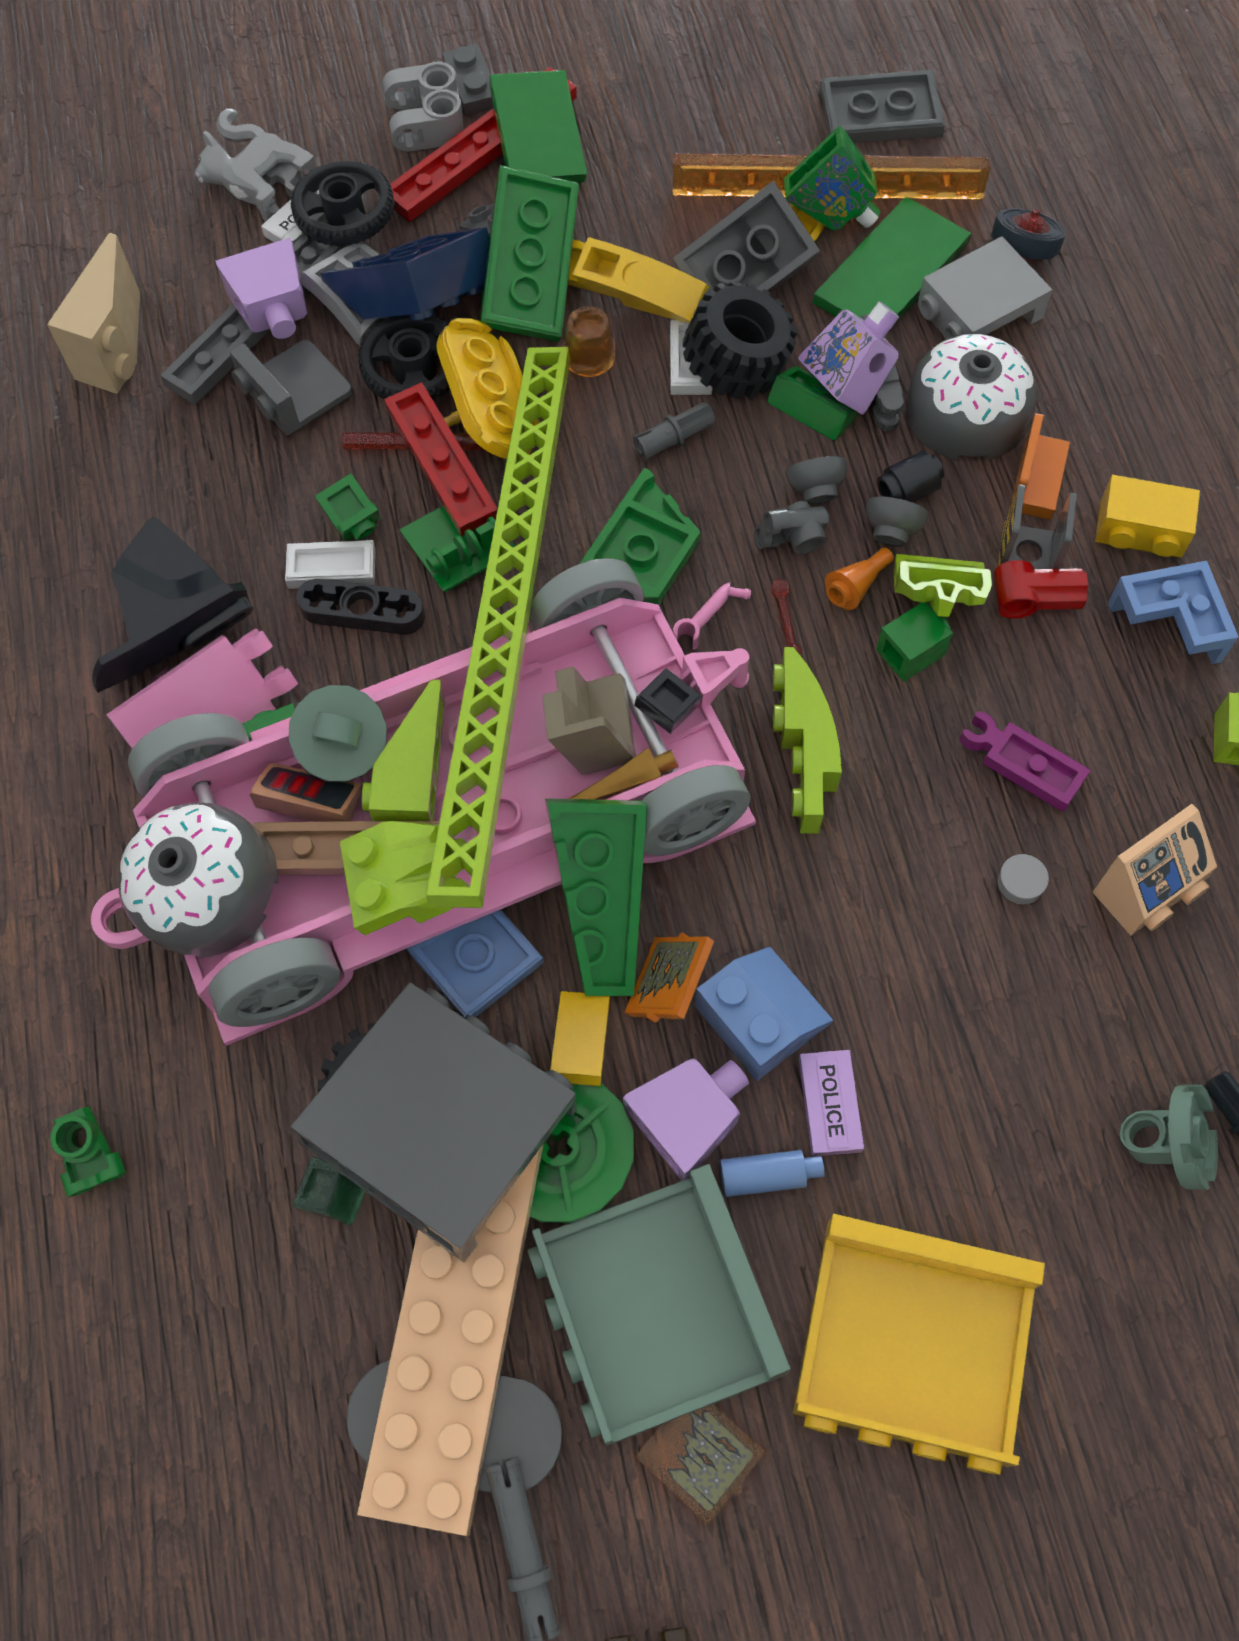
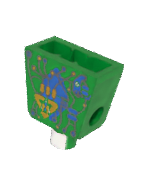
M840 125L784 178L785 199L831 230H839L851 218L856 220L863 228H868L880 215V209L871 201L878 193L876 176Z

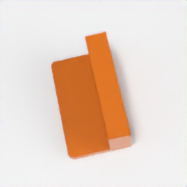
M1035 413L1024 443L1011 503L1018 484L1025 485L1022 514L1052 520L1070 442L1039 435L1044 415Z

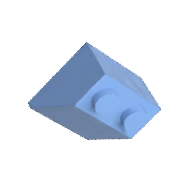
M771 947L735 959L696 988V1009L756 1082L833 1022V1019Z

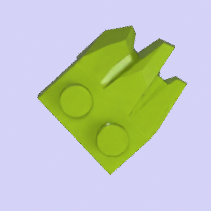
M896 554L893 569L894 592L903 594L913 601L929 602L937 616L943 617L950 616L955 602L965 603L968 606L985 604L992 587L991 572L985 569L984 562Z
M386 821L340 841L354 929L363 935H367L409 916L420 924L452 909L448 907H430L426 896L439 824ZM453 838L460 847L468 843L462 838ZM458 871L445 881L444 887L470 886L464 880L456 878L460 872Z

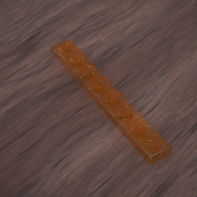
M674 154L673 195L754 196L774 181L783 196H785L784 178L808 155ZM863 156L876 176L878 193L875 198H904L907 196L909 198L983 199L990 173L989 157Z

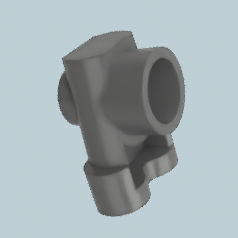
M807 501L793 503L787 508L765 511L762 525H757L754 529L756 546L759 549L777 547L781 543L791 542L796 554L813 552L827 542L824 529L829 524L828 513L823 506L810 507Z

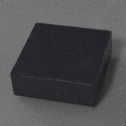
M665 668L636 696L634 706L671 734L700 705L703 696Z

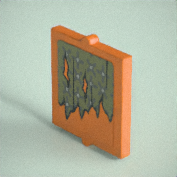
M683 932L678 937H655L636 982L634 996L630 997L624 1013L630 1017L648 1018L654 1023L658 1022L660 1018L684 1019L714 941L708 936L689 937Z

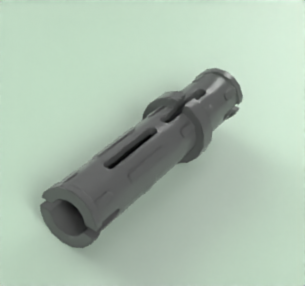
M517 1456L503 1459L508 1481L506 1485L501 1465L498 1462L484 1467L511 1575L507 1577L508 1588L510 1592H516L525 1632V1641H543L538 1616L541 1618L544 1634H547L548 1640H551L561 1634V1628L558 1625L548 1586V1581L552 1579L550 1566L543 1565L519 1465L520 1459Z

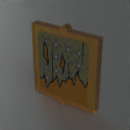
M712 1404L661 1424L635 1458L704 1523L709 1525L732 1494H740L743 1487L741 1483L761 1459L765 1451Z

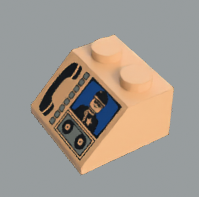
M1193 804L1189 805L1120 854L1093 890L1094 895L1130 936L1144 926L1150 931L1155 930L1174 914L1170 907L1181 899L1186 905H1189L1210 888L1205 880L1217 868V864L1199 810Z

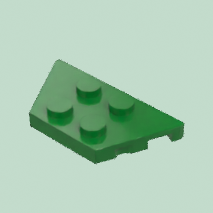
M644 468L579 564L604 558L626 562L632 568L643 589V602L659 605L698 546L701 532L689 517L681 514L679 505L670 494L665 496L654 482V474L649 469Z

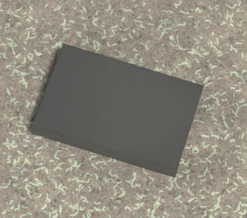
M933 70L821 78L820 95L828 136L839 125L846 131L853 143L937 137L944 134L945 122Z

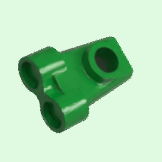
M91 1107L80 1108L54 1120L55 1126L51 1131L50 1141L54 1151L62 1156L66 1172L61 1174L60 1178L67 1198L80 1195L127 1174L120 1153L111 1152ZM82 1129H85L87 1138L84 1146L81 1147L77 1142V1135Z

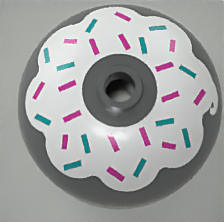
M965 334L947 339L928 351L914 370L907 395L908 423L914 434L923 444L947 458L957 460L959 455L971 457L986 456V460L1002 456L1015 448L1028 430L1037 400V387L1033 371L1018 350L998 338L982 334Z
M191 802L172 806L147 820L136 831L126 846L118 873L121 903L126 915L136 929L146 938L166 950L178 954L195 955L198 958L222 954L246 941L267 917L263 912L271 897L273 884H278L276 857L266 837L249 821L233 810L206 802Z

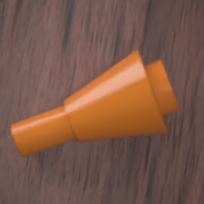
M883 547L867 560H862L828 573L825 577V588L829 600L834 605L843 609H855L876 579L878 573L893 562V553L888 548Z

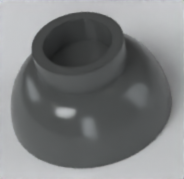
M826 456L805 460L788 467L785 470V475L792 489L797 493L803 494L804 501H807L809 505L830 502L838 498L837 487L842 484L846 477L847 459L840 456Z
M871 497L867 500L866 505L867 519L874 528L873 539L890 546H906L909 536L917 534L924 527L929 517V512L922 506L892 497Z

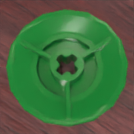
M602 1083L601 1086L572 1084L574 1087L572 1091L576 1093V1112L573 1116L566 1113L543 1144L530 1218L540 1222L572 1223L601 1211L622 1190L634 1161V1130L622 1102ZM563 1137L568 1138L567 1145L571 1153L568 1156L559 1153L555 1159L550 1158L551 1152L547 1143L550 1140L559 1142Z

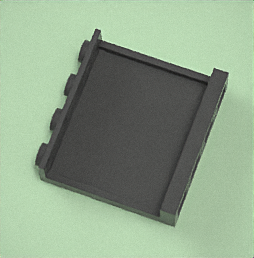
M409 982L291 1125V1129L300 1145L459 1260L465 1262L477 1246L475 1236L564 1115L567 1113L573 1116L576 1112V1093L572 1091L574 1089L573 1085L558 1072L549 1070L545 1073L533 1065L531 1057L518 1045L512 1042H507L506 1045H503L491 1037L489 1028L476 1017L466 1015L463 1018L451 1010L449 1002L437 991L431 988L423 991Z

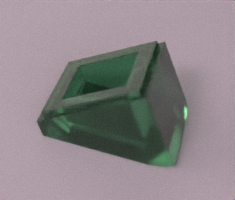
M310 1158L292 1207L350 1225L355 1219L364 1190L324 1161Z

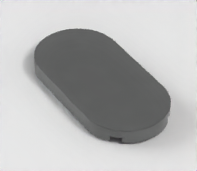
M390 1360L375 1366L361 1378L348 1404L347 1428L349 1437L355 1450L367 1463L369 1462ZM501 1375L499 1377L478 1489L490 1493L491 1489L487 1473L484 1470L485 1466L498 1462L501 1465L506 1485L508 1481L503 1459L519 1457L525 1490H528L539 1484L554 1468L562 1447V1424L550 1398L540 1388L530 1382Z

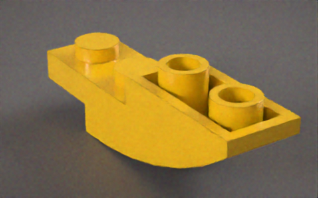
M590 237L587 238L586 242L573 239L568 285L618 298L624 306L689 324L700 300H702L703 295L709 289L706 283L637 252Z

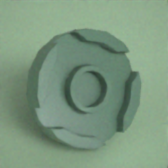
M328 685L310 692L297 704L289 721V743L296 760L309 774L326 782H349L364 776L373 768V764L386 747L387 725L380 707L366 693L351 686Z
M1201 1084L1178 1085L1174 1087L1169 1110L1135 1112L1122 1123L1120 1129L1121 1141L1131 1156L1138 1162L1145 1164H1173L1177 1179L1186 1190H1209L1208 1181H1215L1218 1164L1217 1130H1209L1206 1118L1204 1117L1203 1112H1213V1106L1207 1090ZM1155 1127L1159 1129V1138L1152 1146L1140 1148L1134 1145V1137L1142 1128Z

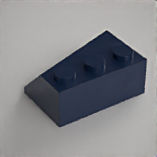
M487 227L428 235L388 249L386 254L352 262L353 268L331 269L320 273L322 281L362 319L409 315L411 321L421 320L434 315L433 308L436 306L437 308H444L461 302L459 297L461 294L468 296L484 291L490 238Z

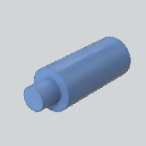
M802 1150L719 1160L724 1197L806 1188L807 1179L824 1177L822 1156L804 1158Z

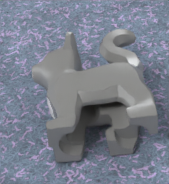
M233 108L225 109L217 119V131L227 140L234 142L252 141L235 158L229 157L209 132L204 131L203 139L206 147L198 156V166L195 170V175L201 183L224 186L237 199L257 205L262 219L266 222L280 210L272 198L275 195L272 186L276 182L283 184L288 197L291 199L292 192L301 179V172L305 169L311 171L316 168L314 156L298 145L283 141L273 133H266L262 128L254 124L232 125L238 114Z

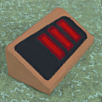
M270 762L253 785L250 797L256 808L315 822L351 821L363 785L353 781L326 782L309 774L306 770Z

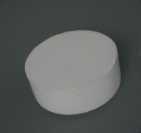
M1018 854L1007 859L997 878L998 887L1003 896L1016 904L1035 902L1042 896L1049 882V875L1045 865L1039 859L1027 854Z

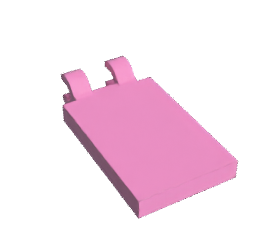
M255 628L232 645L225 636L221 635L106 715L130 748L133 749L138 741L150 731L181 717L201 713H217L231 716L244 723L260 712L274 711L276 708L270 700L287 693L298 685V682L288 668L284 669L283 666L277 667L262 678L251 662V659L264 654L273 645L263 631L259 632Z

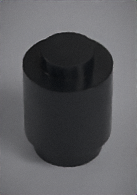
M922 450L885 468L884 474L877 478V487L881 497H892L913 503L941 488L944 469L940 460L935 455L930 456L926 451Z

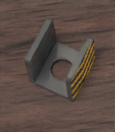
M1018 484L1003 525L998 566L1008 561L1022 560L1017 555L1016 548L1021 544H1032L1041 553L1039 560L1030 562L1034 569H1060L1072 540L1077 494L1069 493L1054 531L1020 526L1025 485Z

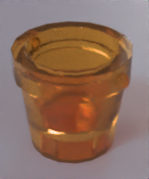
M580 307L573 311L568 318L566 339L563 347H569L570 371L580 376H599L607 372L614 364L616 347L614 339L611 337L608 317L597 307Z

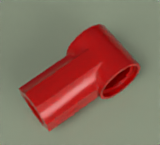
M1014 560L1005 562L994 570L998 612L1002 617L1019 619L1028 617L1037 610L1083 609L1087 602L1088 578L1087 573L1083 572L1082 569H1034L1030 562Z

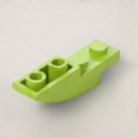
M784 647L782 664H774L773 691L781 692V705L774 704L773 732H781V749H792L791 773L800 774V788L792 789V816L800 817V833L819 834L823 819V792H837L842 773L840 747L829 704L817 679L794 647Z

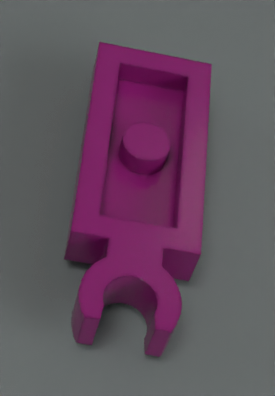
M977 711L971 724L980 728L983 734L976 735L965 729L959 740L969 750L986 751L988 754L984 759V765L1062 812L1065 811L1091 771L1089 768L1009 722L1004 731L996 728L995 721L991 716Z

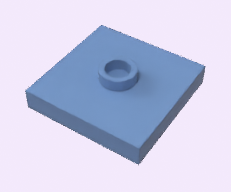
M501 909L407 948L411 957L463 1018L466 1015L474 1017L480 1015L544 963L543 957Z

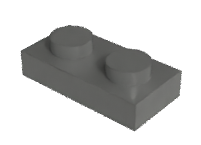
M478 44L461 46L442 52L443 62L452 66L456 72L457 87L464 115L467 116L493 109L489 87L490 72Z

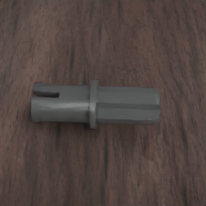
M703 402L675 417L670 414L665 416L663 422L633 436V443L638 454L645 461L674 445L678 447L684 445V439L714 423L716 420L714 412L707 402Z

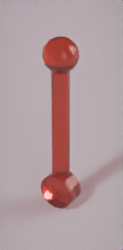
M778 579L773 582L771 593L774 597L778 598L787 647H794L801 656L802 649L795 641L786 598L789 593V584L783 579Z

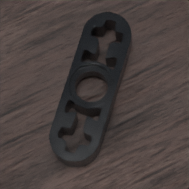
M312 579L302 584L296 595L302 616L313 624L407 635L419 630L425 621V612L420 596L408 589ZM319 596L325 597L326 601H320L318 607H312L311 602H316ZM358 599H368L373 603L371 610L361 615L353 614L349 611V608ZM386 603L387 608H383L384 615L382 616L381 604ZM335 605H340V611L336 610ZM404 606H409L411 611H407L405 617H398L397 613L402 612Z

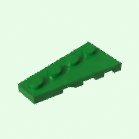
M545 798L582 989L585 996H634L647 804L637 800Z

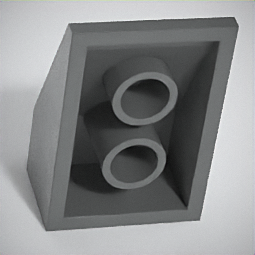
M772 181L674 256L673 260L682 272L706 283L709 286L708 290L713 291L715 285L721 283L728 287L730 282L738 281L742 286L750 283L755 285L756 289L760 291L765 289L771 292L820 256V250L775 182Z

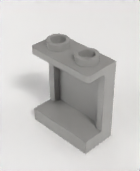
M1000 237L923 277L918 307L923 317L930 320L938 328L945 340L965 334L987 335L1020 316H1023L1030 325L1042 319L1052 289L1003 237Z

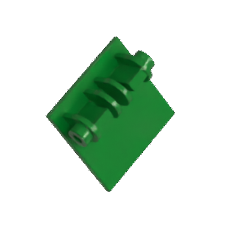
M441 506L399 529V531L443 593L487 569L496 519L493 517L488 518L487 523L476 528L474 531L466 530L465 535L461 537L445 508ZM512 541L508 543L511 547H515Z

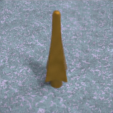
M648 747L620 768L568 799L606 800L660 778L662 774L679 766L672 750L653 757Z

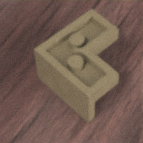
M574 667L556 671L558 691L543 695L548 741L582 775L621 766L634 758L636 754L626 680L622 674L618 673L586 682Z

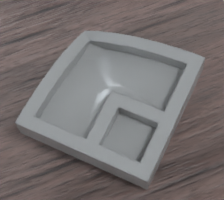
M361 241L357 244L353 243L307 269L303 272L302 285L336 316L359 346H361L367 333L373 327H376V324L381 323L382 320H386L388 317L362 319L322 281L320 273L331 269L353 268L352 262L380 255Z

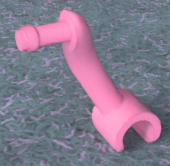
M730 583L722 585L692 619L683 618L675 623L673 634L677 642L681 635H691L693 637V650L697 649L700 629L728 600V596L741 597L748 600L751 596V590L747 588L730 587Z

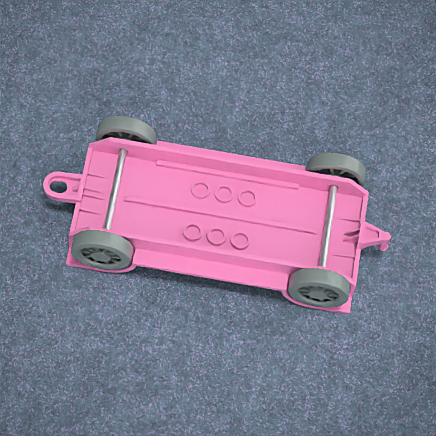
M608 558L591 560L575 565L555 576L540 589L531 603L529 621L534 631L531 632L528 626L483 908H452L450 911L420 924L409 916L372 933L363 935L354 929L345 875H278V884H273L271 897L263 912L267 917L246 941L227 952L211 957L198 958L195 955H184L198 996L213 1012L223 1043L226 1046L320 1006L337 995L350 982L354 970L562 884L545 798L568 799L595 784L621 766L582 775L548 741L543 695L558 691L556 671L574 667L586 682L618 673L622 674L626 680L636 756L648 747L653 757L668 750H672L679 766L678 768L662 774L660 778L606 799L637 800L647 804L643 863H655L684 855L755 825L756 820L749 808L751 796L744 784L745 769L711 706L719 692L729 683L736 688L747 685L749 681L748 651L743 648H737L733 651L699 652L684 655L659 605L643 602V589L630 565L624 561ZM502 635L489 645L494 650H497L510 640ZM472 647L360 690L366 693L381 709L387 725V745L430 680H441L445 706L434 821L441 818ZM665 668L703 696L700 705L671 734L634 706L636 696ZM496 671L482 681L487 686H491L504 676ZM490 707L477 716L476 719L483 725L498 713ZM201 713L181 717L150 731L138 741L128 757V767L136 790L143 797L133 809L139 828L157 813L172 806L191 802H206L224 806L244 817L252 825H254V822H315L256 808L250 797L253 785L270 762L305 770L296 760L289 743V721L291 717L251 732V741H249L246 730L239 720L217 713ZM484 745L468 757L476 764L492 752ZM373 768L364 776L352 781L362 785L364 782H371ZM476 785L463 794L461 798L469 805L486 792ZM362 791L351 821H372L370 813L362 809ZM469 826L456 835L454 839L462 838L469 842L479 833ZM465 869L460 871L456 878L464 880L470 886L472 876ZM119 888L106 893L97 901L92 910L91 925L93 931L103 943L112 948L126 949L149 941L137 929L120 933L109 930L108 921L110 917L123 908Z

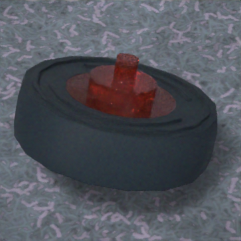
M1018 208L1004 209L997 214L991 232L993 241L1003 237L1022 258L1037 260L1052 259L1057 256L1065 236V230L1061 224L1041 214L1037 209H1032V211Z

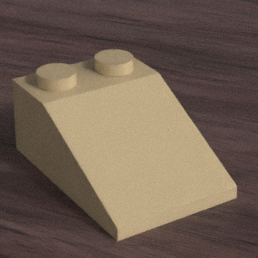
M109 233L47 325L74 380L118 394L125 381L133 375L137 364L140 291L116 234Z

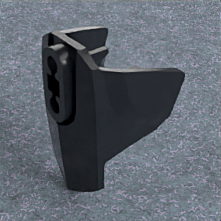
M150 518L123 552L111 574L120 599L129 640L97 659L92 674L93 687L97 693L106 690L176 655L181 650L185 652L195 650L236 625L251 614L254 609L249 601L247 589L242 582L224 583L212 568L157 518Z

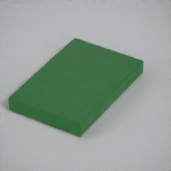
M565 70L490 74L489 87L506 167L572 182H585L587 170Z

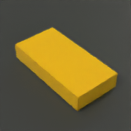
M561 991L550 1070L558 1072L571 1084L601 1086L610 996H585V993Z

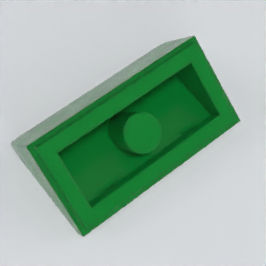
M794 366L776 376L768 397L770 405L831 440L839 438L859 414V412L838 401L814 375L798 366Z

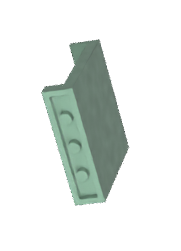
M710 1164L690 1171V1176L686 1180L543 1234H541L540 1228L532 1231L537 1246L527 1250L537 1279L548 1276L554 1296L546 1299L545 1303L555 1331L565 1328L572 1346L571 1349L562 1352L573 1384L584 1381L590 1398V1402L580 1405L591 1438L602 1434L606 1447L783 1377L791 1370Z

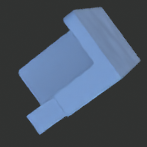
M1207 561L1120 577L1107 603L1111 612L1125 610L1130 624L1174 616L1189 655L1207 652L1212 664L1221 663L1238 639V634Z

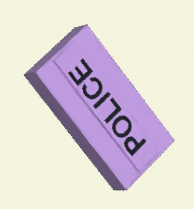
M850 1050L800 1054L799 1065L812 1157L862 1153L864 1143Z

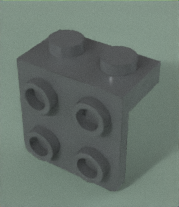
M309 340L298 342L264 364L257 359L244 343L230 351L235 370L231 373L236 384L243 393H249L254 398L265 418L268 420L272 419L286 436H289L338 405L352 394L350 383Z

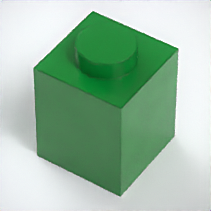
M922 602L882 627L876 651L898 677L905 682L946 655L953 632L945 617L937 616L926 602Z

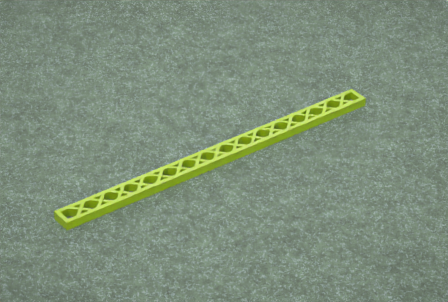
M569 347L528 348L426 893L430 907L483 908L569 373ZM538 366H552V367H550V368H548L547 370L543 371V370L540 369ZM544 390H546L547 392H549V393L545 394L544 396H542L541 398H538V397L536 396V395H538L539 393L543 392ZM540 417L544 419V421L536 426L531 424ZM534 446L540 448L531 455L526 453V451ZM529 475L535 477V479L525 485L520 482ZM524 505L531 508L520 516L514 513ZM519 536L525 539V541L514 548L508 544ZM513 568H516L520 573L507 581L502 577ZM508 601L515 605L502 615L496 611L497 608ZM502 635L510 640L497 650H494L489 645ZM496 671L504 676L491 686H487L482 681ZM491 707L498 714L482 725L476 717ZM485 745L492 753L475 764L468 756ZM478 785L486 793L468 805L461 796ZM471 826L479 835L460 847L453 838ZM462 868L472 876L470 887H444L445 881Z

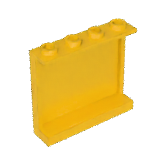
M833 1214L827 1224L793 1414L805 1417L804 1427L824 1433L836 1434L838 1425L859 1430V1441L876 1446L891 1448L892 1439L912 1443V1454L928 1459L945 1461L947 1452L968 1457L967 1468L980 1472L1001 1475L1002 1466H1018L1020 1456L1013 1455L1033 1298L1035 1289L1042 1285L1045 1263Z

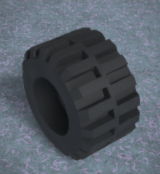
M738 281L730 282L728 287L723 283L715 285L713 291L708 290L703 295L685 332L682 347L685 348L683 352L685 361L691 363L689 370L693 375L701 377L700 382L704 386L708 387L710 385L716 388L715 392L724 395L726 392L730 393L731 398L740 399L742 394L747 398L756 397L758 392L764 394L774 384L776 376L781 373L795 348L796 340L794 339L797 335V330L795 326L791 325L794 320L791 313L784 311L785 305L779 299L774 300L770 296L771 293L765 289L760 291L756 289L755 285L750 283L742 286Z

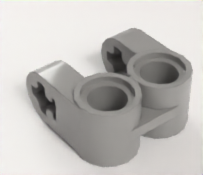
M431 62L426 65L397 68L385 74L382 82L385 101L391 108L403 110L394 114L389 121L391 140L397 149L417 151L441 147L464 130L456 72L452 66L444 62ZM404 87V91L397 92L396 88ZM411 129V132L404 133L403 130Z

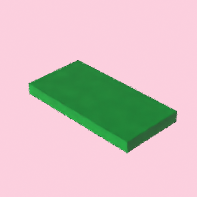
M500 165L497 174L480 315L482 323L496 330L555 342L560 341L563 329L579 183Z
M905 196L814 293L813 304L835 317L841 311L848 309L861 318L864 314H870L880 301L899 316V320L919 299L923 277L950 264L969 244L971 233Z

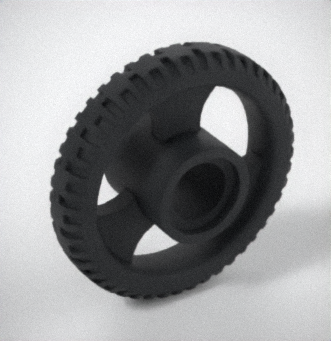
M342 160L323 164L311 170L310 173L305 174V177H302L295 186L290 204L294 221L304 235L313 241L325 245L346 246L347 244H357L360 241H365V239H370L371 236H375L376 233H379L385 227L394 210V196L388 179L377 168L362 162ZM375 189L380 196L379 202L373 212L366 215L361 195L367 190ZM316 213H325L327 224L329 225L319 223L310 216Z
M409 315L388 317L387 320H382L381 323L376 324V327H373L367 333V336L364 337L358 353L359 369L367 387L383 400L421 382L434 401L437 400V397L441 398L444 394H447L450 387L444 371L433 379L435 375L433 356L438 354L436 347L437 339L443 329L448 326V322L440 317L437 318L435 315L416 321H411ZM379 361L392 362L395 378L401 385L391 383L382 378L376 372L373 364Z

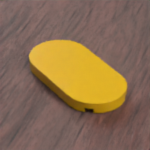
M456 318L443 329L437 339L436 347L461 422L467 433L479 446L493 455L507 459L523 377L521 369L510 344L502 336L497 339L494 335L490 334L492 328L487 324L471 318ZM537 419L531 424L533 426H536L540 423L539 419ZM534 447L526 451V453L529 455Z

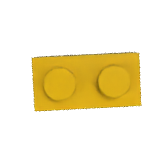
M1112 474L1100 501L1095 542L1109 544L1119 549L1131 548L1152 552L1162 557L1174 556L1182 558L1196 532L1200 490Z

